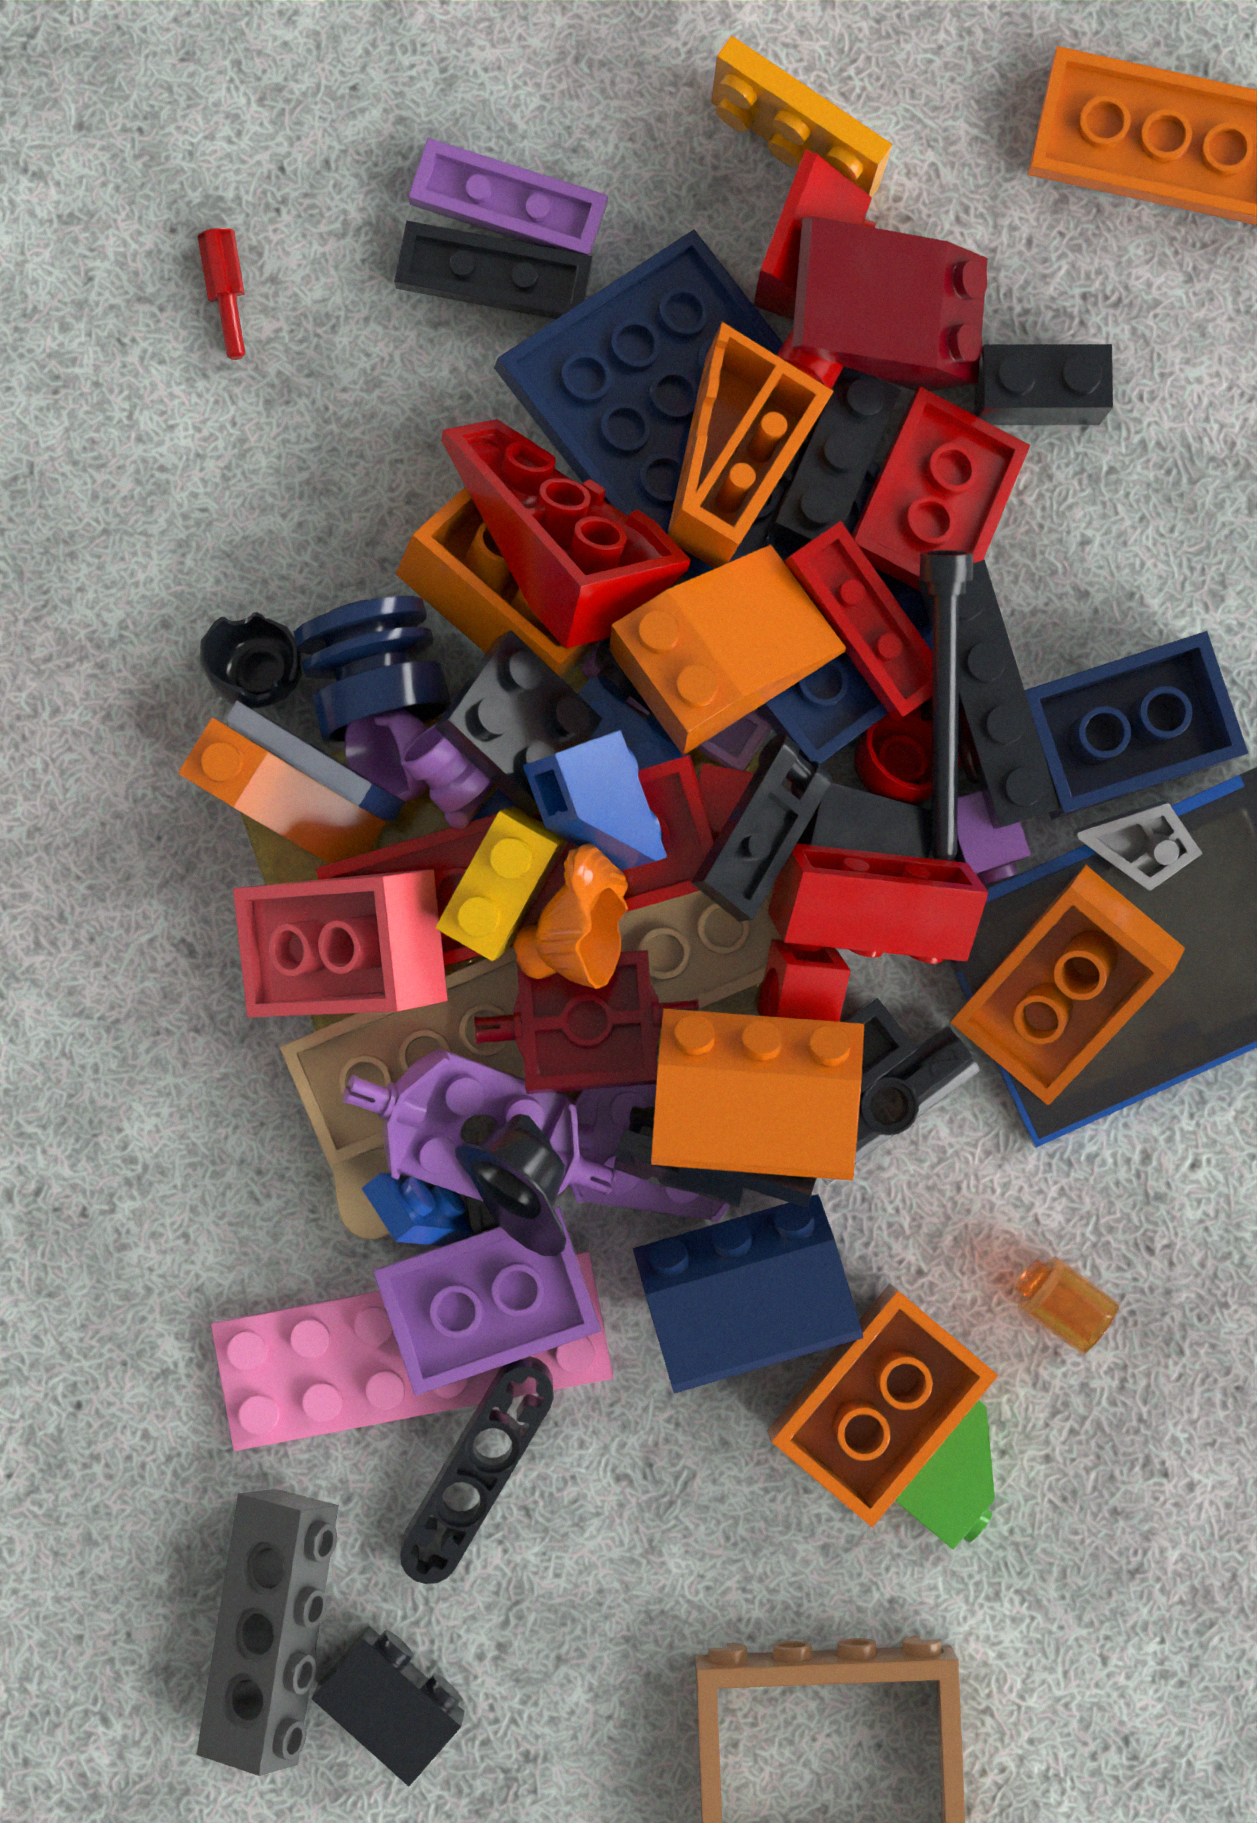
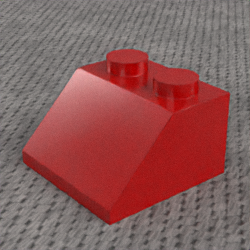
M805 150L760 268L753 304L755 307L793 321L802 219L813 216L873 228L876 226V222L865 219L872 197L822 157L811 151Z

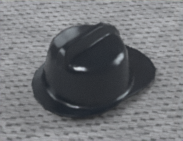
M517 1114L505 1125L492 1130L478 1145L462 1143L456 1147L455 1154L457 1160L471 1177L485 1206L495 1221L510 1237L525 1248L542 1256L555 1257L565 1250L566 1236L553 1208L564 1180L565 1164L553 1149L549 1139L530 1116Z

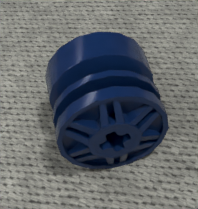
M392 596L352 602L303 623L293 631L298 652L310 655L302 662L305 677L336 679V682L325 686L311 696L324 742H344L347 724L398 708L408 710L419 717L422 722L446 712L452 702L441 663L435 661H410L409 659L430 647L434 640L431 629L417 627L427 619L422 598L416 596Z

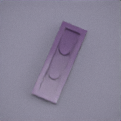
M430 138L427 139L408 196L412 206L537 246L590 256L608 205V195Z

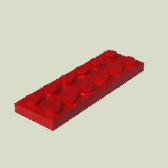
M690 755L638 770V778L648 806L659 821L661 841L667 857L622 870L628 884V888L623 896L628 907L626 912L700 891L691 882L716 838ZM540 812L532 815V817L543 822ZM498 813L472 820L464 829L445 828L316 868L318 879L434 869L440 920ZM568 841L519 931L522 927L537 925L545 906L566 883L564 862L568 857L569 850L579 848L577 845ZM440 931L444 966L481 955Z

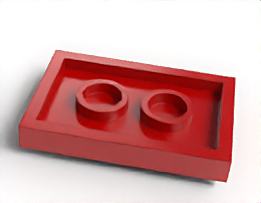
M920 386L908 403L851 536L874 568L920 591L918 581L920 580L921 552L931 550H965L973 552V563L984 560L1030 445Z

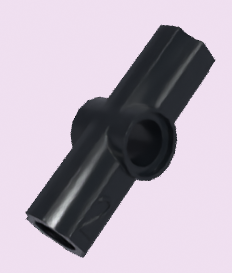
M945 1026L918 1046V1050L860 1094L855 1164L892 1136L908 1130L916 1118L981 1071L973 1055L949 1026ZM891 1087L900 1094L903 1100V1109L895 1121L882 1124L873 1117L870 1102L873 1095L879 1089ZM821 1178L826 1185L835 1180Z

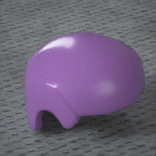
M404 708L375 714L347 724L344 733V743L348 765L406 802L413 800L425 793L429 786L424 780L413 779L401 765V758L407 748L427 729L419 717Z

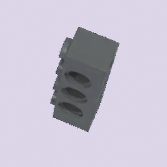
M278 1489L238 1493L196 1755L258 1776L298 1765L299 1754L306 1740V1726L304 1722L309 1691L317 1671L315 1653L320 1622L325 1615L327 1607L325 1589L330 1558L337 1544V1530L335 1526L339 1505Z

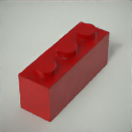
M797 843L776 879L768 914L783 942L804 951H818L822 947L849 949L855 954L871 958L880 957L883 953L909 955L915 960L929 964L940 963L943 959L968 961L989 892L968 863Z

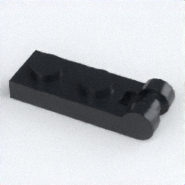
M784 733L773 737L761 751L758 758L760 765L691 884L739 922L753 920L832 781V774L819 762L812 761L808 763L799 755L800 747ZM785 778L792 783V793L781 785Z

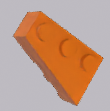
M723 322L705 358L667 534L677 546L714 569L729 563L834 392Z

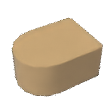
M385 1148L369 1150L332 1166L338 1211L344 1226L352 1234L363 1239H378L389 1235L388 1229L361 1189L380 1172L390 1174L387 1167Z

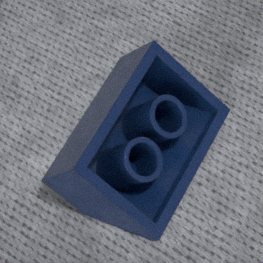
M819 1194L811 1196L807 1208L788 1202L632 1248L674 1394L863 1338L836 1241Z

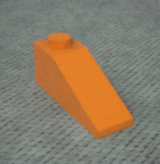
M213 717L178 774L329 864L371 851L387 825L380 818L353 804Z

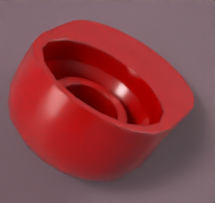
M921 705L897 721H894L890 714H888L861 735L855 747V771L860 782L871 794L914 806L932 797V720L922 721ZM958 753V768H959V767L962 765V762H961V759H960V756H959V753Z

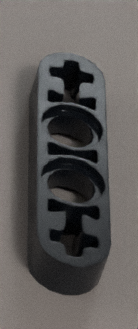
M529 1356L503 1365L499 1369L405 1529L401 1540V1566L405 1573L414 1581L423 1584H435L447 1579L453 1573L550 1410L554 1399L553 1376L548 1366L540 1359ZM528 1376L535 1378L536 1392L539 1395L536 1397L532 1394H527L523 1397L516 1409V1421L507 1413L514 1398L513 1385L510 1382L514 1381L515 1383L522 1384ZM491 1428L504 1431L512 1441L509 1450L499 1457L490 1458L483 1456L474 1445L475 1438L480 1432ZM461 1482L472 1485L480 1495L478 1503L467 1511L451 1509L445 1504L442 1497L444 1491L450 1485ZM439 1521L447 1527L441 1538L440 1554L443 1558L433 1554L427 1562L422 1561L418 1558L419 1546L417 1544L425 1547L430 1544L437 1532Z

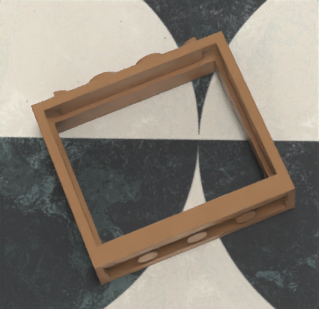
M911 1636L902 1640V1647L877 1648L875 1640L851 1638L838 1641V1650L812 1651V1644L809 1642L782 1641L773 1644V1652L747 1653L746 1645L727 1643V1648H708V1655H695L701 1823H722L717 1689L936 1680L942 1823H965L959 1659L951 1645L941 1646V1639L921 1640L920 1636Z

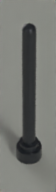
M931 550L920 553V581L926 582V593L933 595L931 851L934 859L952 861L957 855L959 595L966 593V582L973 580V552L965 550Z

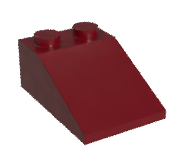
M813 216L803 218L792 348L913 391H917L920 386L929 391L977 384L980 355L982 352V326L985 292L987 289L988 258L944 240Z

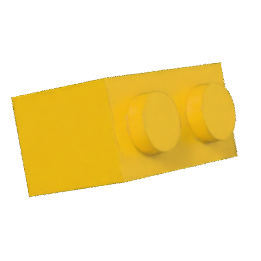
M515 806L499 811L435 928L489 960L495 961L508 951L568 841L547 830L543 822L532 816L529 817Z

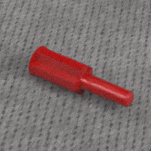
M230 228L205 230L199 233L197 238L207 297L210 302L218 301L227 357L231 360H239L246 353L237 296L245 295L235 231Z

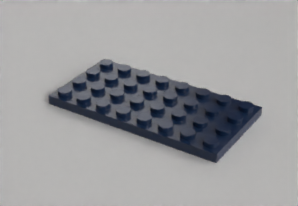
M693 229L499 356L494 369L582 483L588 479L593 480L606 489L604 497L606 502L628 516L636 509L653 519L668 534L705 358L721 323L727 324L776 356L783 342L695 229ZM813 427L729 562L769 545H772L781 559L785 561L802 548L770 532L769 528ZM873 458L844 524L850 535L854 531L880 470L879 465ZM680 548L691 561L688 570L670 588L709 572L714 568ZM874 568L933 652V630L921 592ZM846 651L757 708L777 735L784 733L800 747L799 755L808 763L817 761L820 764L824 763L889 714Z

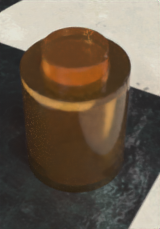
M1057 1256L1052 1257L1046 1264L1036 1259L1024 1272L1015 1288L1016 1291L1022 1294L1018 1308L1081 1355L1088 1352L1101 1339L1113 1322L1120 1305L1119 1302Z

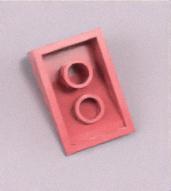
M434 869L233 888L247 1017L398 1012L448 1001L441 933L435 928L439 921Z

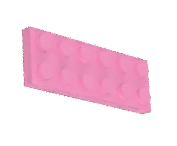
M590 1250L577 1252L576 1256L601 1327V1332L531 1356L540 1359L548 1366L553 1376V1390L613 1379ZM380 1290L216 1321L211 1324L234 1451L479 1405L499 1369L502 1367L500 1366L415 1396ZM528 1376L522 1384L511 1381L514 1398L527 1394H536V1379Z

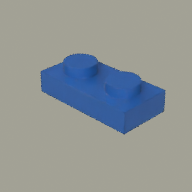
M380 1172L361 1188L395 1242L444 1246L467 1238L474 1233L462 1214L466 1210L465 1204L455 1191L414 1177L400 1175L399 1179L392 1178L391 1174Z

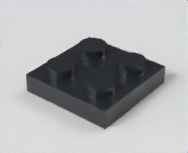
M509 630L496 638L434 728L530 817L540 811L523 765L588 742L603 718L512 630Z

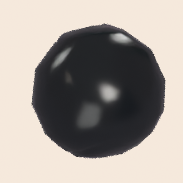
M254 612L248 618L238 621H231L226 617H220L214 621L200 641V664L215 693L232 706H234L236 701L252 709L276 704L285 700L296 689L302 676V653L298 652L295 638L289 628L272 619L265 618L258 612Z

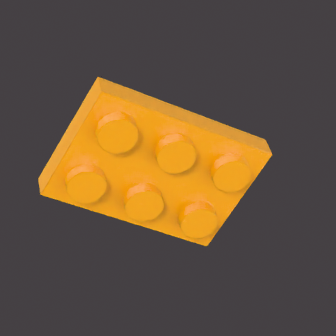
M731 35L716 58L711 103L717 106V115L728 126L739 132H746L749 128L769 142L767 146L771 153L791 167L799 166L805 150L818 154L872 197L880 186L893 144Z

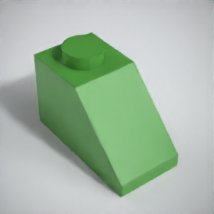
M980 1400L977 1401L895 1500L953 1550L962 1539L970 1543L980 1535L992 1517V1512L988 1508L995 1501L987 1407Z

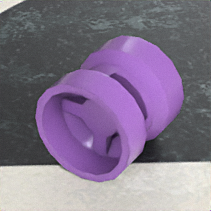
M435 724L422 733L407 748L401 758V765L413 779L424 780L428 784L431 799L443 813H451L459 810L476 798L486 788L490 779L434 728L437 725Z

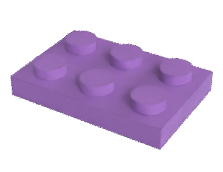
M560 1206L554 1207V1210L562 1224L566 1236L565 1250L555 1257L542 1256L525 1248L499 1226L373 1271L415 1396L601 1332V1327Z

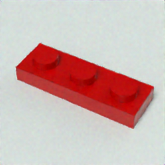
M841 521L783 561L846 647V653L894 721L903 718L932 697L933 652Z

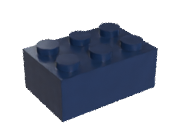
M1207 631L1025 690L1061 808L1049 812L1051 820L1231 762L1249 753Z

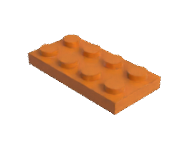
M1057 46L1051 62L1027 175L1257 225V90Z

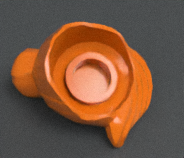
M588 843L579 848L569 850L568 857L564 862L566 883L545 906L537 925L522 927L513 940L518 965L529 977L542 979L558 972L574 983L598 989L608 984L615 971L621 951L619 920L628 910L623 898L628 884L622 870L617 868L601 850Z

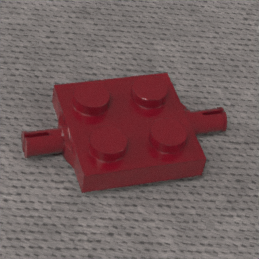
M648 950L620 952L615 971L608 984L598 989L574 983L558 972L542 979L532 978L521 970L517 962L519 994L513 1009L514 1014L486 1017L474 1016L476 1044L516 1041L524 1060L525 1089L527 1094L657 1084L656 1049L661 1036L663 1009L699 1011V1000L659 1003V998L650 981Z

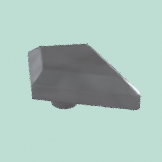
M1165 800L1074 830L1076 838L1149 891L1203 854L1170 804Z

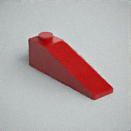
M494 419L443 429L441 442L530 609L565 649L610 638L611 625L669 589L688 570L690 558L653 519L637 509L630 513L629 516L604 500L605 488L591 479H588L581 485L555 469L556 457L500 420Z

